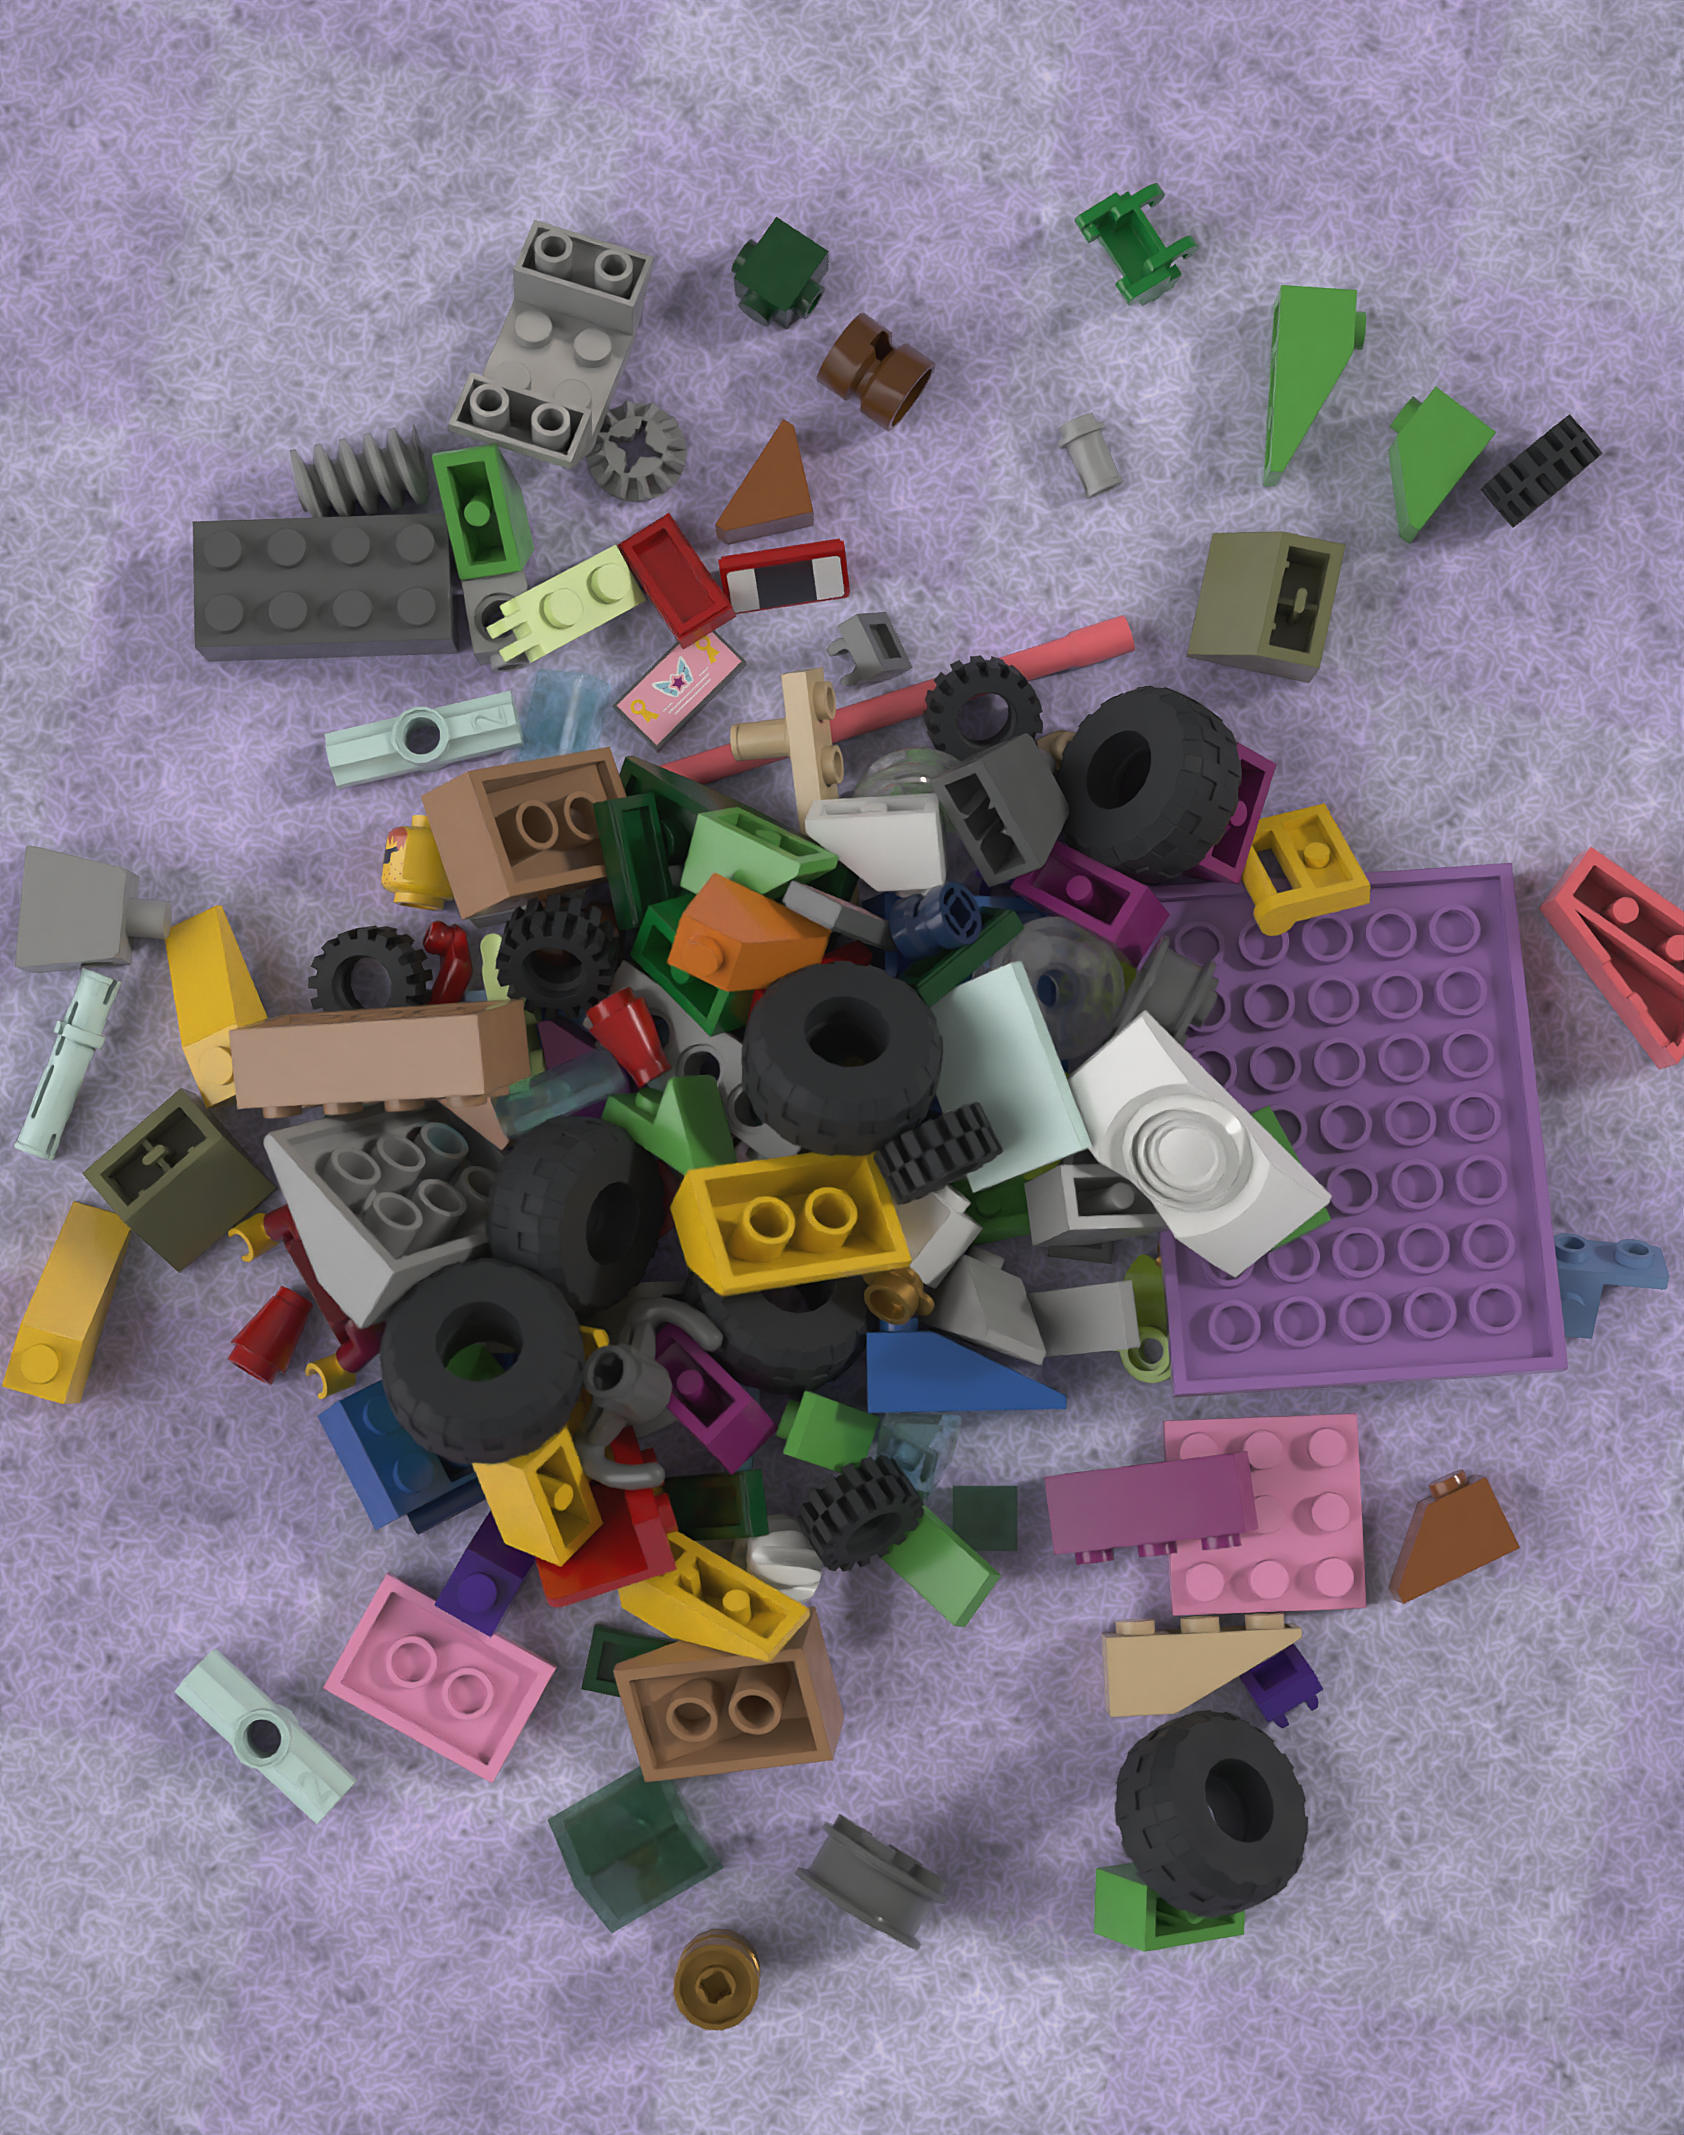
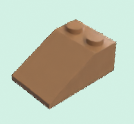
M610 747L469 770L420 797L461 919L465 920L512 910L518 906L522 907L527 905L528 900L536 897L542 901L548 899V895H563L607 882L608 878L592 803L627 796Z
M815 1606L807 1607L809 1608L810 1617L770 1663L680 1640L615 1665L613 1673L645 1782L832 1761L834 1759L844 1714Z

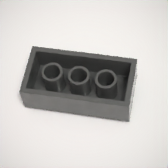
M445 513L192 521L195 648L208 662L459 654L457 565Z

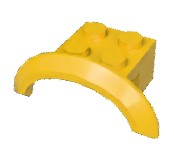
M579 1326L582 1334L585 1362L587 1357L595 1350L609 1345V1339L605 1330ZM584 1385L579 1401L575 1404L569 1416V1421L558 1434H554L542 1444L543 1447L526 1456L522 1455L510 1459L506 1463L493 1465L472 1463L504 1543L558 1566H562L603 1524L588 1484L592 1478L584 1473L572 1442L573 1434L578 1430L591 1407L593 1395L584 1389ZM609 1444L605 1447L604 1456L615 1462L612 1448ZM662 1486L653 1488L655 1496L664 1493Z

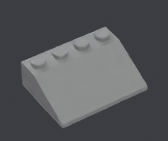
M438 1100L425 1101V1107L406 1111H385L383 1102L364 1107V1110L360 1112L334 1115L270 1132L263 1142L318 1282L360 1329L387 1320L395 1304L399 1303L411 1288L425 1277L440 1270L441 1267L458 1261L467 1262L479 1260V1258L491 1259L488 1252L490 1249L489 1239L486 1237L485 1219H488L489 1203L487 1202L491 1186H494L499 1173L497 1170L504 1157L509 1155L510 1152L507 1149L500 1150Z

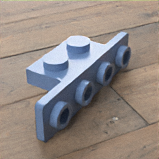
M1560 1233L1554 1236L1565 1337L1593 1338L1604 1284L1665 1290L1668 1287L1669 1272L1662 1250L1657 1246H1651L1644 1241L1636 1239H1623L1616 1243L1587 1240L1582 1236L1571 1233Z

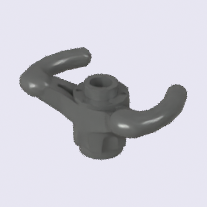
M666 1297L640 1298L636 1300L623 1317V1326L617 1346L607 1345L600 1347L586 1360L583 1385L584 1389L593 1395V1399L586 1416L578 1430L573 1434L572 1442L582 1469L588 1477L609 1487L626 1490L653 1488L663 1483L665 1471L661 1465L657 1463L638 1465L616 1463L604 1456V1450L628 1422L645 1424L658 1417L669 1403L672 1384L667 1370L655 1361V1329L661 1323L667 1322L680 1327L688 1332L706 1351H714L721 1346L723 1340L721 1332L704 1313L686 1302Z

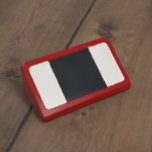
M840 538L721 556V559H718L723 593L732 605L735 614L848 598L850 595L844 540L840 541Z

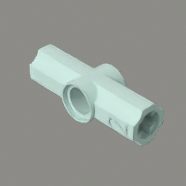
M511 691L433 709L413 707L404 711L399 717L325 734L327 757L338 789L416 771L435 772L444 768L447 764L524 747L519 716ZM423 726L438 728L440 740L433 751L427 754H415L410 751L409 741L417 729Z
M217 1648L213 1649L199 1662L174 1691L233 1746V1751L240 1762L250 1768L258 1769L316 1824L331 1811L358 1781L299 1726L298 1720L291 1710L273 1702ZM256 1720H269L278 1727L281 1734V1744L277 1751L265 1752L255 1745L251 1733Z

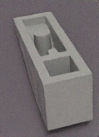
M970 1245L966 1254H962L936 1289L928 1287L926 1294L932 1298L934 1308L928 1316L918 1314L919 1323L968 1344L1041 1365L1046 1352L1022 1279L1001 1270L1005 1261L1004 1258Z
M1131 1280L1027 1294L1046 1352L1044 1358L1140 1347Z

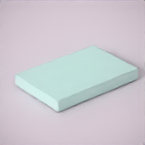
M1022 961L1009 963L953 988L930 1008L937 1019V1027L943 1042L942 1066L936 1090L943 1114L951 1110L955 1111L966 1104L980 1103L1004 1149L1002 1154L996 1156L997 1158L991 1162L984 1164L983 1167L975 1172L966 1174L973 1193L985 1190L1092 1147Z

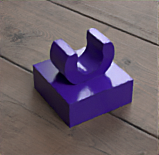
M1294 1643L1238 1676L1246 1692L1267 1723L1274 1721L1280 1728H1285L1289 1725L1284 1713L1305 1702L1311 1711L1317 1709L1319 1702L1316 1694L1324 1690L1315 1672Z

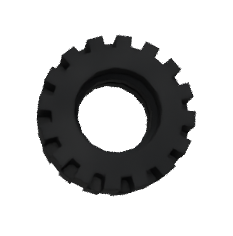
M1569 414L1506 465L1481 490L1496 510L1514 528L1603 453L1585 430Z
M981 655L970 656L969 663L962 664L958 660L950 664L951 672L947 675L940 672L934 679L937 686L934 691L928 690L925 697L927 710L923 711L924 723L931 742L946 763L949 762L954 766L978 752L1024 733L1031 736L1035 744L1038 745L1035 736L1036 733L1042 734L1043 721L1040 718V713L1043 712L1042 706L1031 684L1012 664L1009 666L1002 659L993 656L991 660H984ZM993 693L999 695L1008 705V718L1003 728L997 734L984 740H972L964 736L958 728V714L963 705L978 694Z
M375 925L355 928L338 934L337 938L328 940L321 947L324 953L315 956L311 967L317 970V974L308 977V988L317 989L318 997L310 999L314 1010L322 1008L323 1011L367 1009L355 998L351 987L352 970L355 964L362 958H374L388 972L391 980V996L383 1008L415 1006L428 1003L431 1000L433 991L426 989V982L433 980L432 969L424 970L421 963L428 958L423 949L414 950L412 948L415 940L408 934H396V928L388 926L377 927Z

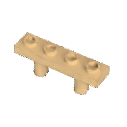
M823 667L801 669L781 674L785 718L733 724L730 729L731 750L736 761L789 756L792 763L800 833L811 839L813 838L806 833L805 819L813 801L839 799L837 784L842 782L844 775L841 750L838 745H832L829 720L834 719L836 714L835 692L831 682L824 680ZM856 884L850 903L858 906L859 891L858 884Z

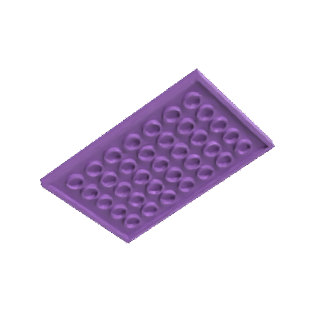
M1512 863L1364 872L1370 883L1369 904L1297 921L1288 931L1277 936H1268L1261 932L1253 915L1255 905L1242 881H1240L1239 885L1213 882L1149 887L1170 915L1140 964L1135 968L1136 975L1163 934L1170 938L1169 949L1203 966L1209 959L1216 962L1213 977L1219 979L1214 991L1218 993L1217 999L1200 1028L1189 1024L1185 1032L1188 1037L1183 1048L1249 1114L1270 1105L1303 1168L1331 1195L1330 1202L1324 1206L1331 1218L1327 1225L1273 1252L1268 1251L1237 1277L1211 1264L1176 1239L1171 1230L1158 1232L1173 1398L1564 1372L1568 1369ZM1287 878L1271 879L1277 893L1293 890Z

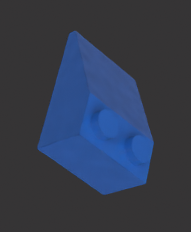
M911 1317L903 1325H893L879 1319V1331L866 1333L868 1413L1067 1409L1066 1395L936 1332L919 1330V1319L917 1317Z

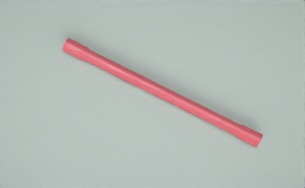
M1121 615L1074 630L1065 637L1000 657V659L1009 666L1012 664L1028 681H1032L1072 667H1086L1135 651V646L1129 624L1125 616ZM935 678L836 709L834 719L829 720L832 744L923 715V711L927 710L925 702L928 690L934 691L937 686L934 682ZM991 693L978 694V695H976L975 697H973V698H971V699H969V700H972V699H975V698H978V697H981V696H984V695H988V694H991ZM729 743L660 765V767L704 785L789 758V756L736 761L732 754L731 744Z

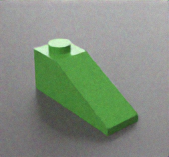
M1281 285L1274 301L1263 486L1275 487L1346 368L1354 350L1363 349L1366 333V312L1356 311L1357 290Z

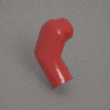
M437 920L430 923L423 938L425 951L429 954L440 956V971L431 989L433 991L431 1000L424 1005L460 1003L473 974L467 933L455 923L452 926H448L446 923Z

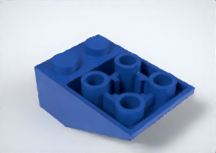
M518 1353L491 1354L505 1372L518 1361L520 1356ZM382 1380L339 1400L317 1416L375 1530L394 1522L477 1478L472 1463L466 1465L448 1461V1458L434 1452L430 1453L415 1442L408 1431L401 1427L393 1414Z

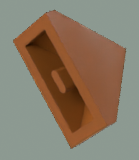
M784 419L715 524L717 538L727 545L814 526V511L794 425Z

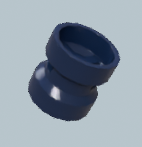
M950 881L933 887L927 892L926 896L913 894L896 901L889 913V928L897 949L905 958L916 962L937 956L944 947L947 949H958L972 944L978 938L981 930V915L975 898L965 885L957 881Z

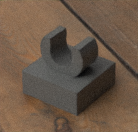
M886 612L856 614L837 625L843 638L834 640L827 648L829 656H839L850 652L855 662L854 670L840 679L843 686L891 680L913 668Z

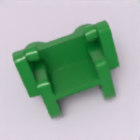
M1158 183L1148 185L1133 195L1129 191L1119 196L1118 192H1115L1075 218V223L1087 242L1091 243L1097 239L1106 249L1122 274L1123 278L1118 280L1115 286L1128 306L1138 301L1144 306L1151 301L1157 300L1162 294L1172 289L1181 278L1182 273L1176 264L1173 266L1171 264L1181 256L1184 260L1188 259L1199 248L1192 235L1183 237L1170 246L1165 247L1141 209L1143 206L1148 204L1152 208L1164 198L1165 193Z

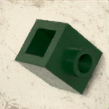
M776 217L758 243L750 239L743 246L732 265L731 271L736 274L734 277L735 296L741 299L738 303L739 308L752 320L766 327L774 321L787 330L797 315L804 320L807 319L818 305L825 291V287L819 283L829 270V251Z

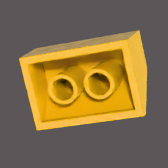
M876 1151L869 1155L855 1157L848 1155L828 1156L812 1152L688 1170L670 1206L687 1266L720 1296L908 1267L912 1259L888 1186L873 1159Z

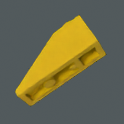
M216 905L172 926L168 938L165 939L182 1049L206 1108L237 1105L229 1030L268 1019L222 905Z
M73 1201L21 1321L2 1387L60 1404L81 1402L132 1234V1229L116 1213Z
M678 1531L667 1534L677 1570L618 1589L623 1609L671 1638L769 1663L810 1617L809 1608Z

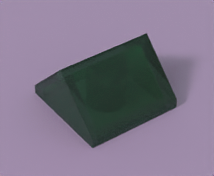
M641 1766L634 1768L548 1819L574 1887L611 1933L724 1868L676 1780L645 1782Z

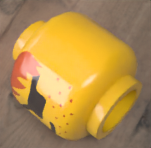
M412 815L411 826L393 828L387 836L381 884L384 889L394 894L393 903L397 905L443 911L444 903L455 900L427 816Z

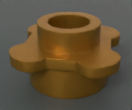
M910 1266L863 1274L864 1281L869 1285L864 1292V1299L868 1308L879 1319L889 1324H906L915 1312L922 1316H928L934 1308L932 1298L923 1292L924 1285L922 1279Z

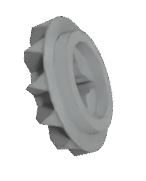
M626 400L621 406L607 412L594 447L586 458L593 478L603 490L621 500L642 502L663 495L675 485L684 470L687 449L684 435L674 416H670L653 402L643 404ZM646 427V447L661 459L653 456L650 459L640 457L636 465H632L629 474H627L626 452L618 448V445L612 441L620 444L622 441L632 443L636 435H640L642 428Z

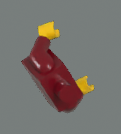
M288 1204L267 1214L257 1213L228 1231L229 1237L238 1234L247 1243L249 1252L241 1256L244 1262H251L276 1247L279 1242H284L289 1255L319 1309L340 1342L341 1346L338 1347L336 1353L307 1364L305 1368L307 1377L319 1373L322 1379L323 1391L317 1395L318 1398L324 1399L353 1387L356 1383V1373L361 1371L380 1354L381 1337L384 1336L388 1323L387 1320L360 1329L342 1311L339 1304L318 1282Z

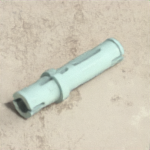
M82 968L76 991L64 1020H57L53 1032L58 1035L53 1051L33 1097L24 1126H22L18 1139L14 1144V1147L21 1151L50 1161H54L55 1153L61 1141L60 1138L71 1115L96 1048L102 1049L106 1037L101 1034L112 1003H114L118 990L122 985V982Z

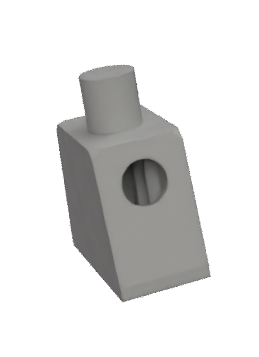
M26 846L15 967L29 973H48L79 970L82 968L130 965L132 963L134 937L168 938L172 921L171 903L164 900L138 899L139 876L128 869L37 846Z

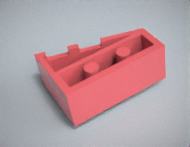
M1590 847L1574 857L1539 907V910L1657 1068L1660 1070L1676 1065L1684 1056V911Z

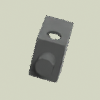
M1026 733L978 752L934 776L929 781L988 887L1041 868L1045 864L1070 813L1069 804L1054 778L1056 773L1054 758L1046 750L1038 748L1033 738Z

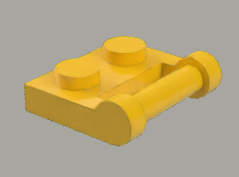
M1325 803L1259 819L1241 880L1255 905L1253 915L1261 932L1268 936H1277L1288 931L1297 921L1370 903V883ZM1272 849L1293 890L1277 893L1257 855L1258 851Z

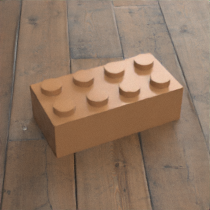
M523 998L282 1014L229 1030L237 1109L262 1108L263 1118L296 1116L303 1113L302 1108L323 1106L325 1115L349 1114L363 1111V1105L384 1102L385 1111H406L425 1107V1101L446 1098L448 1108L479 1106L486 1104L489 1097L510 1094V1084L531 1076Z

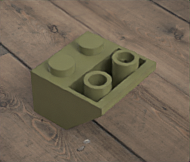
M1284 531L1213 533L1186 657L1310 683L1320 669L1345 544Z
M183 1088L174 1093L82 1173L120 1219L178 1273H182L226 1235L231 1228L235 1227L278 1190L211 1110L206 1108L205 1103L198 1095Z

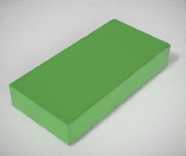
M924 1505L922 1506L925 1510L924 1515L917 1519L919 1525L916 1529L904 1532L907 1539L899 1546L893 1543L887 1547L890 1553L883 1556L882 1559L953 1626L966 1627L1002 1575Z

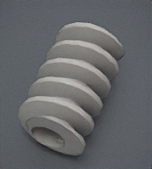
M414 424L411 443L407 444L404 443L395 427L389 428L387 446L384 449L379 448L370 433L364 434L361 454L354 453L346 438L339 439L337 459L333 460L329 458L321 443L315 444L313 462L310 465L305 464L296 449L290 450L291 469L303 511H308L312 518L330 517L331 506L335 508L340 517L354 516L356 500H358L367 515H377L380 495H383L392 510H401L404 503L405 490H408L416 504L424 505L427 503L429 478L422 445Z

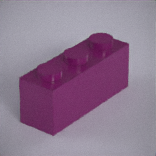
M1248 1451L1044 1477L1054 1555L1075 1553L1076 1565L1115 1560L1113 1548L1136 1545L1139 1558L1178 1553L1176 1541L1201 1538L1202 1550L1241 1546L1240 1533H1247L1258 1529Z

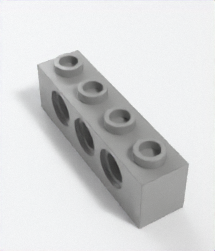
M623 960L614 974L607 998L631 986L638 999L645 996L654 1024L664 1019L670 1030L669 1041L663 1050L673 1068L647 1085L650 1088L664 1092L668 1081L673 1077L700 1075V1068L704 1060L710 1055H714L718 1059L721 1068L717 1085L730 1133L750 1146L745 1155L751 1161L814 1152L789 1143L779 1137V1134L767 1124L759 1126L752 1119L750 1113L751 1101L746 1096L742 1083L741 1053L744 1035L734 1029L710 1037L638 963ZM587 1016L582 1025L590 1029L593 1027V1024ZM598 1040L595 1042L594 1045L598 1050L618 1062Z

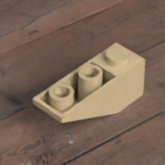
M1280 1612L1245 1614V1626L1220 1627L1219 1616H1187L1180 1618L1181 1629L1155 1630L1154 1619L1117 1620L1116 1632L1101 1633L1105 1710L1110 1717L1176 1714L1302 1638V1629L1294 1623L1284 1624V1613Z

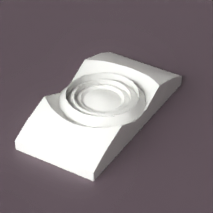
M1145 1010L1066 1078L1092 1145L1088 1149L1098 1162L1130 1180L1152 1201L1176 1239L1211 1264L1234 1277L1241 1274L1330 1202L1331 1195Z

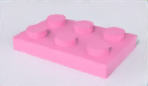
M389 1572L385 1575L323 1689L493 1783L558 1666L498 1632L492 1637L485 1635L434 1606L438 1598Z

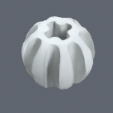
M784 1514L767 1515L769 1535L737 1538L732 1551L731 1563L800 1604H804L812 1598L818 1587L823 1563L801 1530L796 1518Z

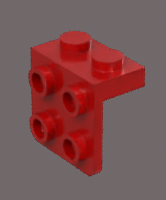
M633 1426L623 1428L610 1443L616 1463L627 1465L658 1464L653 1447L640 1450ZM603 1483L590 1487L603 1524L562 1566L535 1556L548 1604L554 1608H561L677 1570L667 1534L679 1530L667 1493L655 1496L653 1488L626 1490L609 1487Z

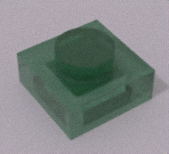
M952 1485V1531L974 1551H1017V1485Z

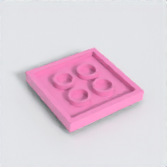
M1356 1413L1162 1421L1164 1461L1248 1451L1258 1522L1257 1530L1240 1533L1241 1546L1202 1550L1201 1538L1176 1541L1178 1553L1168 1554L1171 1614L1173 1616L1367 1608Z

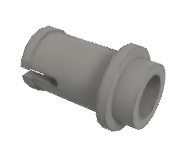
M1088 413L1058 428L1062 439L1058 441L1059 448H1067L1084 487V494L1087 499L1112 490L1124 483L1101 433L1106 429L1104 422L1097 423L1094 414Z

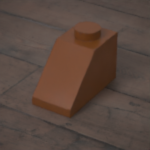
M1461 1469L1449 1473L1428 1485L1432 1495L1417 1502L1388 1586L1394 1600L1405 1604L1520 1548L1485 1476L1475 1474L1467 1478L1464 1470Z

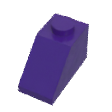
M490 1510L466 1547L434 1606L485 1635L492 1637L499 1631L535 1567V1556L504 1543Z

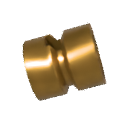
M711 1929L696 1935L685 1946L674 1975L673 1995L679 2011L690 2023L704 2030L723 2031L739 2025L752 2012L759 1993L761 1964L755 1948L744 1936L729 1929Z

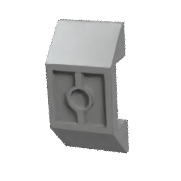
M534 220L513 269V303L483 374L469 373L448 423V430L488 444L496 443L498 447L568 469H572L594 447L630 357L654 265V257Z

